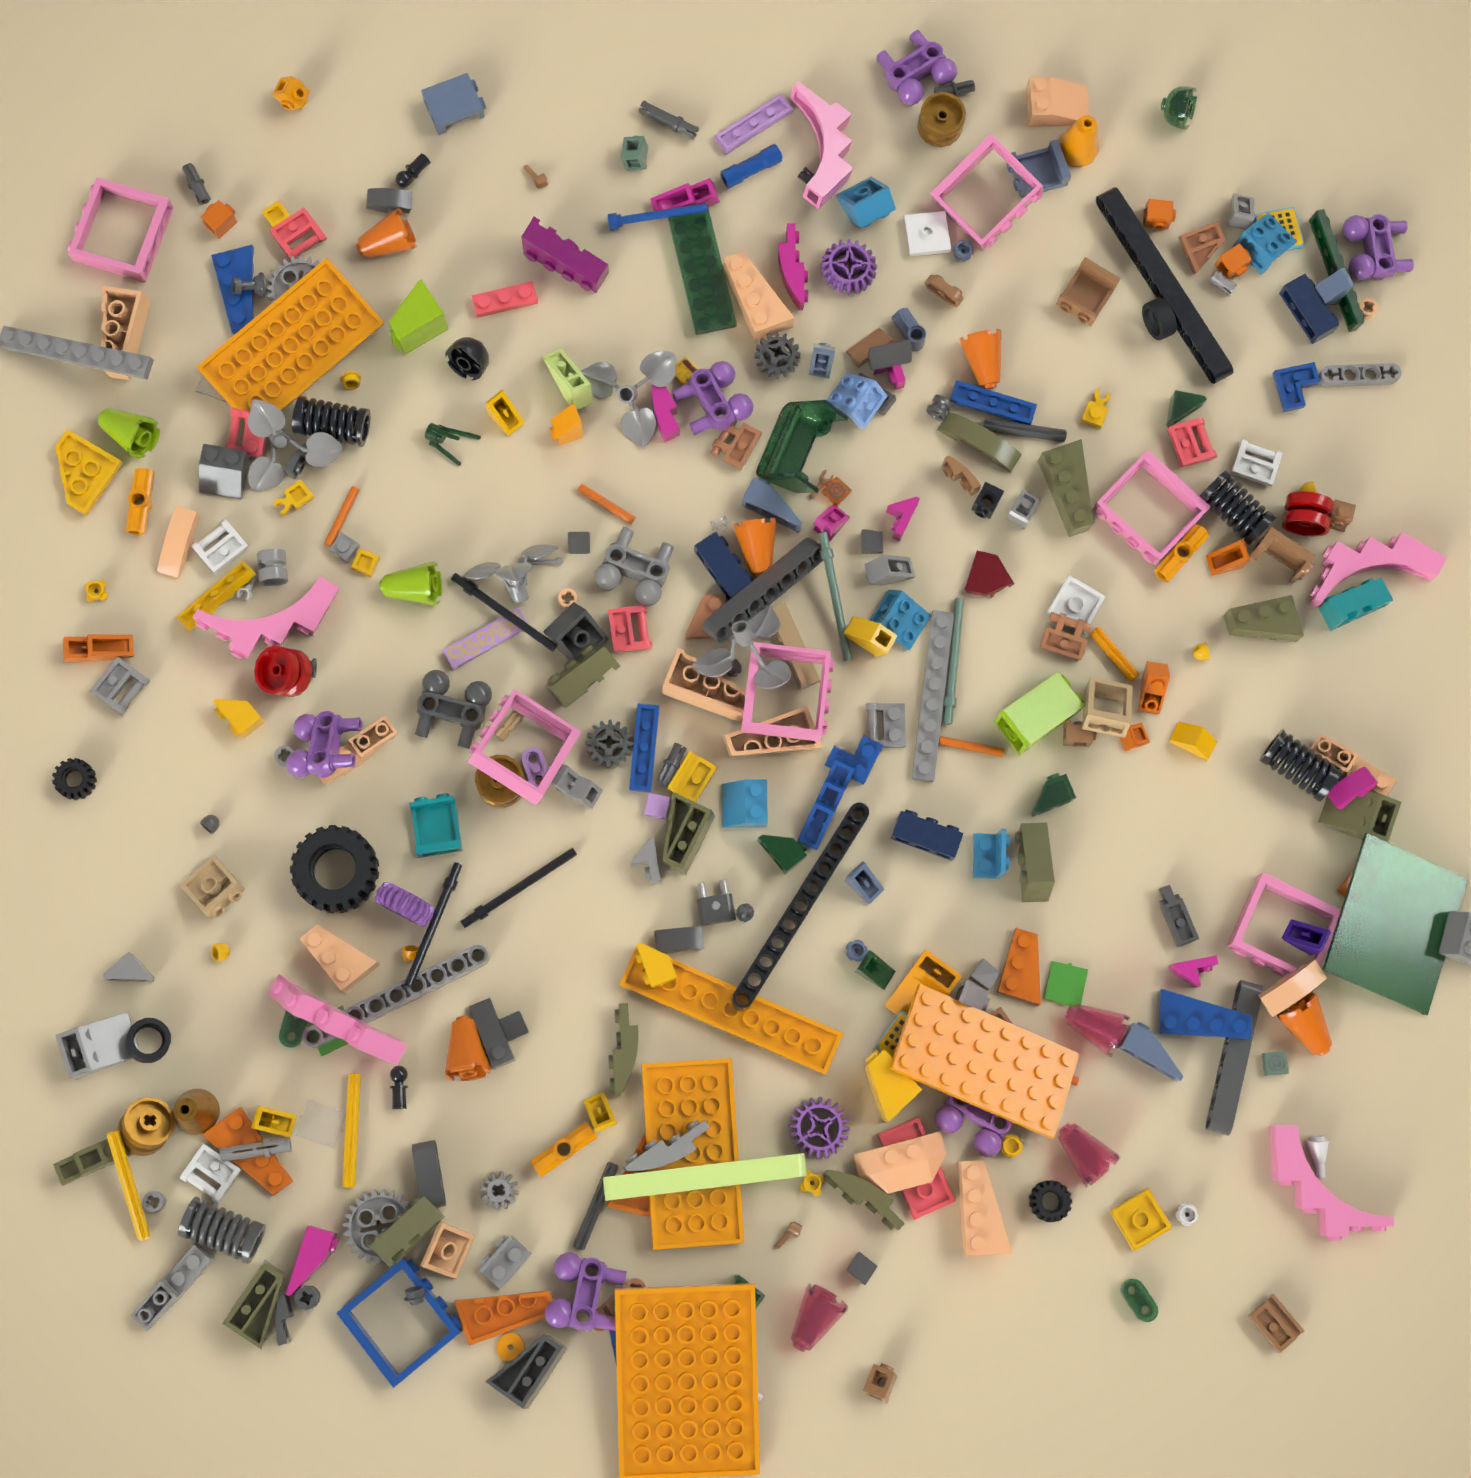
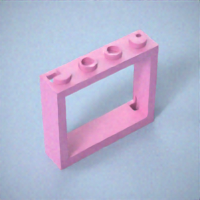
M990 133L930 195L957 225L984 250L986 247L990 248L997 241L996 237L1001 232H1007L1012 226L1011 222L1016 217L1021 218L1027 212V207L1032 202L1036 203L1043 196L1042 192L1044 190L1043 185ZM994 149L1033 190L982 239L943 198Z
M96 178L95 184H92L90 187L88 202L83 205L81 220L75 226L73 241L71 240L68 244V254L73 262L146 282L174 207L169 198ZM104 192L157 207L135 266L82 251Z
M1147 450L1098 500L1093 510L1098 518L1106 520L1111 525V529L1116 534H1121L1127 539L1129 546L1134 549L1137 548L1147 562L1153 563L1156 566L1207 513L1211 506ZM1141 467L1195 514L1160 552H1157L1106 506L1109 500Z
M753 642L760 657L822 664L815 730L751 722L756 688L755 674L758 671L759 663L751 649L741 732L821 741L822 734L826 735L828 723L823 720L824 713H829L830 701L826 700V693H831L832 680H828L829 672H833L834 660L830 659L831 651Z
M514 689L510 696L505 695L499 703L502 706L501 710L498 711L496 709L490 717L489 721L492 724L490 727L486 725L480 733L479 737L482 738L480 743L475 741L469 753L472 756L468 763L534 805H537L581 731ZM510 707L564 741L537 787L482 753Z
M1259 874L1227 947L1231 948L1238 956L1244 957L1246 955L1252 958V962L1262 967L1266 965L1273 968L1272 972L1280 976L1289 975L1299 969L1241 941L1261 893L1265 888L1330 919L1327 930H1330L1331 934L1322 952L1315 954L1314 957L1321 967L1344 911L1268 874Z

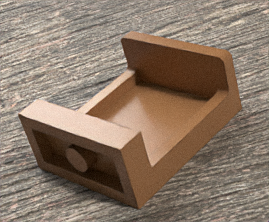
M1085 257L1075 275L1059 296L1056 305L1063 312L1077 317L1081 323L1092 326L1121 278Z
M1273 527L1265 533L1249 555L1254 560H1257L1266 552L1293 570L1294 574L1289 580L1292 584L1297 579L1301 581L1305 574L1307 575L1314 566L1312 560L1315 557L1314 554Z

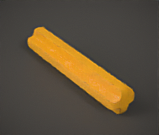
M1100 627L1095 628L1090 633V636L1128 681L1131 682L1137 678L1139 672Z

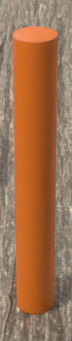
M584 484L578 487L577 491L628 523L632 524L636 519L635 516Z
M354 486L351 487L324 542L329 547L336 540L359 492V489Z
M944 736L939 738V745L999 757L1004 755V748Z

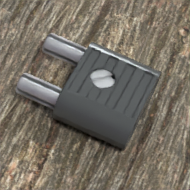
M723 879L726 894H724L722 880L719 881L721 895L707 897L705 883H702L704 896L702 897L700 883L697 884L699 893L697 904L701 926L736 920L732 894L728 891L726 879Z

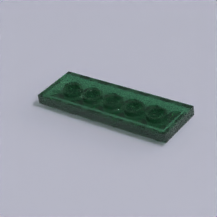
M709 209L702 213L669 217L668 223L695 335L737 327Z

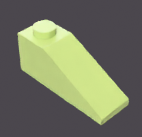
M562 348L543 356V360L569 405L575 404L578 410L593 403L591 384Z

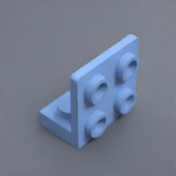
M846 373L824 406L827 409L847 414L858 428L865 429L888 395L875 380Z

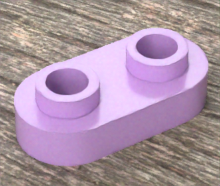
M530 747L523 752L522 763L529 783L537 787L539 783L536 782V779L543 777L548 768L541 750ZM535 756L537 758V761L535 763H530V757Z

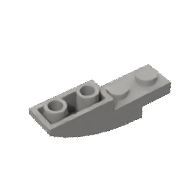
M695 1120L686 1127L688 1131L681 1136L677 1133L668 1140L670 1145L666 1146L663 1140L657 1142L654 1139L644 1146L645 1152L639 1156L637 1153H634L625 1160L627 1165L623 1169L625 1171H642L675 1162L696 1150L697 1148L692 1140L710 1127L705 1120L700 1123L698 1120Z
M198 1243L194 1244L130 1316L146 1331L150 1330L194 1284L214 1258Z

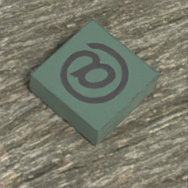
M1286 1051L1262 1053L1265 1076L1289 1074Z

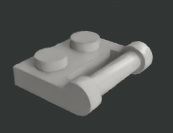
M117 657L90 692L123 716L127 711L125 708L142 687L148 685L150 680ZM132 677L136 678V682L120 702L116 703L114 699Z
M866 703L869 738L883 744L882 748H905V703ZM877 712H883V740L877 739Z

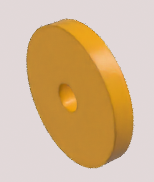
M516 1333L504 1334L497 1343L498 1355L501 1359L508 1362L514 1360L525 1349L523 1339ZM508 1345H513V1349L509 1350Z

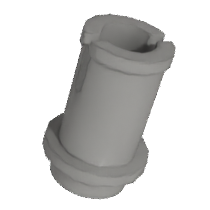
M1217 270L1209 281L1212 282V286L1215 284L1229 296L1237 284L1225 277L1222 271L1219 272Z

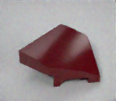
M977 550L965 586L966 593L986 597L990 595L992 598L1000 590L1014 585L1012 578L998 555Z

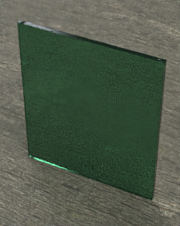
M1365 833L1322 970L1420 1012L1422 1015H1428L1445 959L1444 955L1439 954L1448 913L1449 911L1459 912L1468 879L1371 834Z

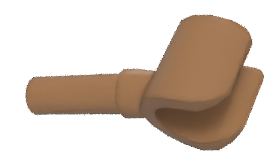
M528 165L524 166V169L532 176L538 189L548 185L544 173L537 176Z
M827 470L822 471L819 483L809 495L811 498L814 499L821 488L831 484L833 475L830 479L824 478Z
M791 1222L784 1235L774 1246L779 1249L791 1234L798 1237L802 1230V1225L797 1222Z

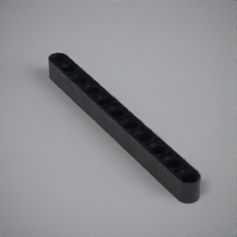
M1113 187L1096 197V204L1155 297L1163 298L1171 306L1176 318V330L1209 381L1215 384L1232 375L1234 371L1229 359L1117 187Z
M857 802L850 807L735 990L731 999V1004L735 1010L746 1011L751 1006L869 816V809L864 803ZM853 811H861L864 817L861 819L855 818ZM844 828L850 829L852 836L845 837L841 830ZM830 847H838L841 850V854L833 855L830 852ZM822 864L827 865L830 872L823 874L819 871L818 866ZM815 883L818 891L810 892L807 889V884ZM802 901L806 904L807 909L800 911L795 907V903ZM785 920H792L795 928L791 930L786 929L783 922ZM775 938L781 939L783 947L775 948L772 945V940ZM768 957L772 965L763 967L760 964V959ZM750 976H757L760 984L752 986L749 984L748 978ZM738 995H745L748 1003L746 1005H739L736 997Z

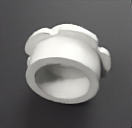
M1181 1204L1176 1212V1219L1184 1226H1191L1192 1223H1196L1198 1220L1196 1207L1192 1204Z

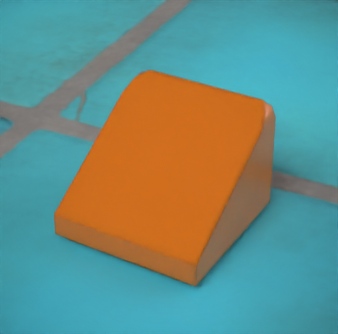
M1143 723L1130 725L1126 737H1119L1125 751L1150 743Z

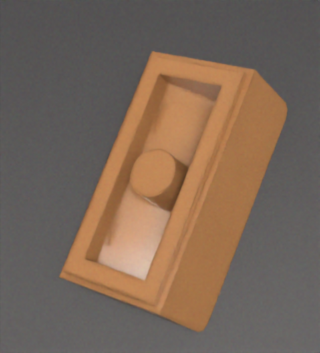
M878 328L848 349L846 353L856 366L860 368L868 362L867 355L870 347L893 342V339Z

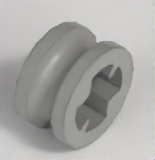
M281 746L275 751L274 758L280 766L286 767V762L282 758L280 759V756H283L284 751L288 754L294 751L289 746Z
M152 1191L144 1196L142 1204L148 1212H159L164 1208L166 1199L162 1193ZM151 1196L159 1198L160 1203H157V1208L149 1206L148 1202L152 1201L150 1199Z

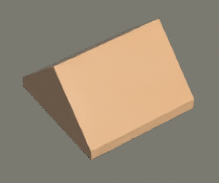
M443 1221L439 1222L420 1266L456 1279L475 1236Z

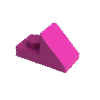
M901 365L874 370L873 375L887 372L889 382L894 384L895 390L904 388L906 379Z
M913 497L888 505L886 513L897 517L891 528L894 531L893 539L901 540L920 498Z
M833 504L816 518L813 523L815 524L814 531L818 534L827 532L830 542L849 520L850 516Z
M1216 955L1169 965V970L1197 988L1201 986L1197 969H1199L1200 973L1213 971L1212 967L1219 963Z

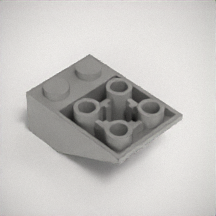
M1449 911L1439 954L1467 965H1471V913Z
M128 1013L82 1025L55 1035L69 1079L78 1080L133 1059L126 1049V1036L132 1026ZM135 1036V1038H134L135 1045H136V1048L140 1051V1048H139V1045H138V1041H137V1038H136V1036Z

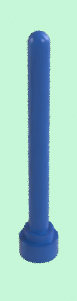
M697 204L625 216L610 213L608 214L610 231L619 230V227H623V224L706 212L708 206L707 204Z

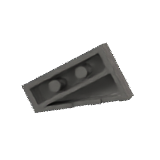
M543 1334L514 1360L507 1363L499 1372L485 1382L522 1409H529L568 1348L550 1335Z

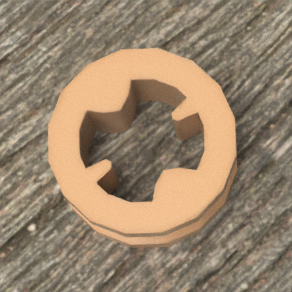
M1365 298L1359 304L1360 310L1364 313V319L1372 318L1378 310V304L1371 298ZM1369 306L1371 310L1366 312L1363 308Z
M565 588L559 593L558 601L560 606L567 609L573 602L577 604L578 597L573 589ZM567 594H571V598L574 597V601L571 600L569 604H565V600L562 601V597H566Z

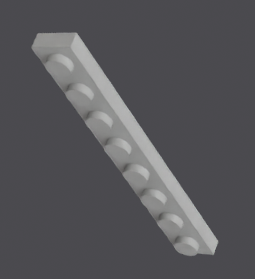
M3 326L0 334L1 349L148 380L154 362L149 356Z
M933 610L931 615L912 771L913 780L934 782L954 620V613Z

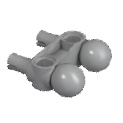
M622 527L617 541L610 544L607 548L602 565L595 571V582L603 590H612L620 584L621 575L639 582L634 591L637 601L645 606L654 605L661 598V588L666 582L667 574L670 570L668 561L674 546L663 542L656 558L628 548L634 531L628 527ZM614 555H618L621 557V559L619 561H614L611 559V557ZM659 571L661 575L656 577L651 572Z

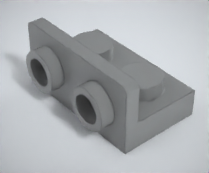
M504 1235L495 1245L498 1248L492 1256L488 1253L479 1263L482 1266L479 1271L499 1289L504 1286L532 1254L513 1235H510L508 1238Z

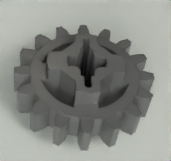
M776 332L775 337H772L769 333L767 334V340L764 338L760 339L761 345H756L757 352H755L754 358L758 359L756 366H762L761 373L768 371V377L775 374L776 379H779L780 374L787 377L788 371L794 373V366L799 365L798 359L801 355V352H797L799 345H793L794 338L788 340L786 333L783 337H779V333Z
M610 719L608 725H605L603 721H600L599 728L593 725L594 733H587L591 740L585 741L587 746H591L587 749V754L593 753L591 760L595 761L598 759V765L601 767L603 763H606L607 768H610L611 763L618 767L619 760L626 762L625 754L631 755L632 753L628 748L633 747V742L628 741L632 738V734H625L628 728L625 726L621 729L619 721L612 725V720ZM606 731L601 738L597 737L600 733ZM614 731L619 733L622 738H617L614 735ZM608 740H612L611 748H607L606 743ZM595 748L601 749L605 753V757L600 755ZM622 750V751L620 752V754H618L617 756L613 757V754H614L616 751Z

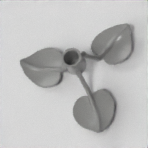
M656 351L648 354L640 364V371L646 377L634 386L625 385L620 388L618 384L614 383L617 379V372L607 362H597L580 370L591 384L593 395L599 398L610 397L613 393V387H615L618 392V399L622 403H629V406L634 408L635 411H628L624 414L621 420L622 430L629 439L640 447L647 445L656 430V417L649 408L639 410L633 401L638 396L637 388L648 380L656 387H664L672 382L676 373L675 354L669 351Z
M253 399L248 416V427L258 437H269L272 443V457L269 460L265 456H259L252 461L248 471L249 485L252 490L261 491L277 487L284 478L283 467L274 461L276 459V448H283L288 442L301 451L307 452V463L316 467L326 466L335 461L340 455L343 445L328 433L316 432L308 437L306 441L307 448L301 446L291 436L286 435L283 429L285 426V416L279 408L266 401Z
M531 546L521 553V556L525 557L524 563H517L502 568L499 563H482L471 568L465 573L463 578L479 580L496 574L504 583L505 589L509 590L512 603L524 602L529 598L526 590V585H528L527 573L532 569V565L528 562L531 559L537 560L549 555L553 551L558 550V546Z
M771 605L756 614L750 621L741 620L732 625L731 629L734 637H731V654L725 648H716L692 663L695 670L704 676H722L732 669L731 660L735 657L737 643L742 647L750 645L763 668L755 674V682L758 687L762 689L777 688L787 683L791 678L789 666L781 660H773L766 666L752 642L757 637L766 639L778 632L780 621Z

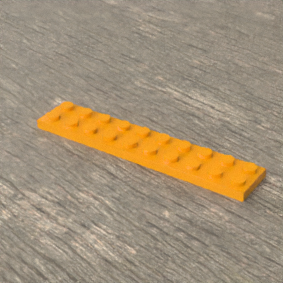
M633 952L619 986L823 1075L827 1074L842 1038V1032L759 996H756L746 1011H737L731 1004V999L737 989L736 986L672 958L670 959L677 980L651 989L650 984L645 985L641 973L645 971L643 963L638 964ZM738 995L736 997L739 1005H746L748 1003L745 995Z

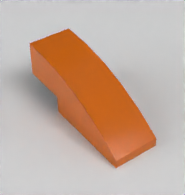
M87 634V637L63 638V662L114 660L117 657L123 659L134 656L133 635Z

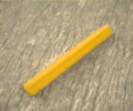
M350 1073L348 1075L342 1186L344 1188H354L356 1181L361 1074Z
M110 1131L106 1135L136 1237L139 1241L150 1237L148 1224L120 1131Z

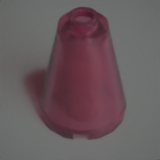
M1075 1004L1074 1007L1069 1006L1064 1017L1068 1019L1067 1024L1111 1058L1114 1055L1113 1052H1110L1111 1049L1118 1047L1127 1028V1025L1123 1024L1124 1020H1130V1016L1081 1004Z
M1067 1123L1058 1131L1060 1133L1058 1139L1086 1187L1098 1181L1109 1171L1110 1164L1115 1165L1120 1159L1116 1152L1075 1123L1072 1125Z
M809 1283L806 1287L791 1335L792 1345L802 1352H805V1350L810 1351L848 1310L847 1304L843 1300L841 1303H838L835 1299L836 1295L816 1284L812 1287L811 1283Z

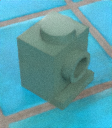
M644 136L624 137L620 158L626 170L647 169L648 144Z

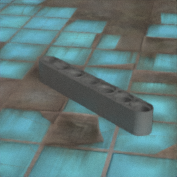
M811 538L802 540L709 616L703 624V631L720 643L728 640L733 635L731 628L735 622L741 620L750 621L756 614L773 603L823 561L820 555V551H822L821 544Z
M1244 980L1238 982L1231 1010L1252 1016L1251 1039L1225 1038L1207 1115L1206 1130L1227 1136L1231 1134L1261 1004V999L1258 995L1263 992L1262 985Z

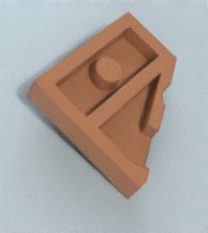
M1218 221L1178 237L1193 274H1196L1226 240Z
M708 594L703 596L685 633V639L712 638L703 631V624L709 616L726 603V594Z

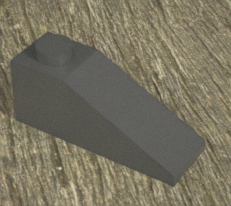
M488 998L469 1006L492 1067L497 1069L516 1061L491 999Z

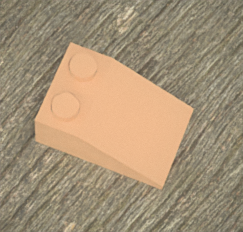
M1029 77L1026 87L1028 127L1072 126L1080 117L1089 116L1087 86L1054 77Z

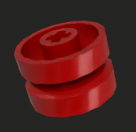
M1300 491L1288 494L1285 501V510L1287 512L1283 514L1282 528L1290 533L1301 536L1315 537L1328 534L1331 525L1329 516L1333 513L1334 507L1333 500L1328 496L1315 492Z
M274 645L267 647L256 660L254 669L255 681L265 693L288 697L298 696L307 689L311 681V662L308 656L301 650Z

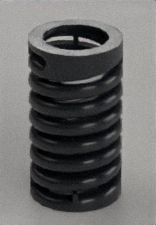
M300 395L296 400L293 410L292 432L305 436H311L316 432H325L341 443L348 442L350 445L357 443L359 447H363L370 428V409L360 408L357 410V407L351 406L349 408L346 404L341 407L340 403L333 405L331 401H327L325 404L324 400L320 399L317 402L315 398H311L309 401L306 396Z
M1225 470L1206 488L1200 497L1211 506V510H1215L1217 516L1221 515L1222 521H1227L1228 527L1233 526V531L1235 533L1239 532V537L1249 546L1273 523L1276 517L1270 511H1265V506L1258 507L1260 504L1258 500H1254L1250 504L1254 496L1252 494L1246 496L1248 490L1245 488L1238 492L1242 488L1240 483H1236L1230 489L1235 482V478L1231 477L1228 471Z
M1284 729L1274 737L1260 758V761L1265 765H1270L1272 770H1277L1286 758L1278 770L1279 775H1283L1293 763L1285 774V779L1290 780L1301 766L1292 779V784L1297 785L1308 771L1299 784L1301 790L1305 789L1315 776L1306 789V793H1312L1314 799L1318 802L1323 800L1330 792L1343 771L1342 769H1337L1335 764H1329L1328 759H1322L1320 754H1315L1313 749H1308L1306 744L1301 745L1299 739L1293 740V735H1287Z

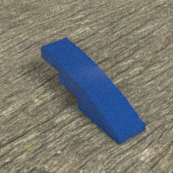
M837 758L835 759L799 835L798 840L802 844L815 850L818 849L856 767Z

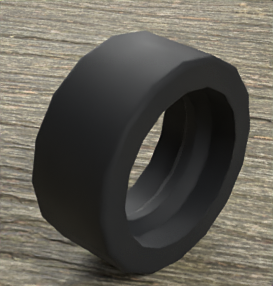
M1156 298L1143 305V321L1154 339L1162 340L1176 332V318L1166 300Z
M143 1018L136 1021L130 1027L126 1036V1049L129 1055L141 1063H153L160 1060L167 1053L171 1044V1033L168 1027L162 1021L155 1018ZM143 1028L156 1029L162 1037L161 1047L154 1053L145 1054L136 1048L134 1038L136 1033Z

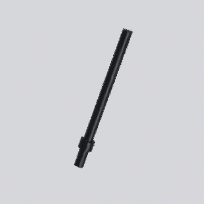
M457 573L453 574L451 580L461 586L465 593L475 596L550 651H555L557 648L556 643L478 589V585L471 580L467 581Z
M573 848L569 849L484 906L481 904L475 908V912L460 922L466 928L479 919L483 920L489 916V912L575 857L577 853Z
M454 862L449 876L444 880L442 885L443 891L436 905L433 917L429 922L404 985L407 987H413L452 891L456 889L458 884L456 880L462 868L460 863Z

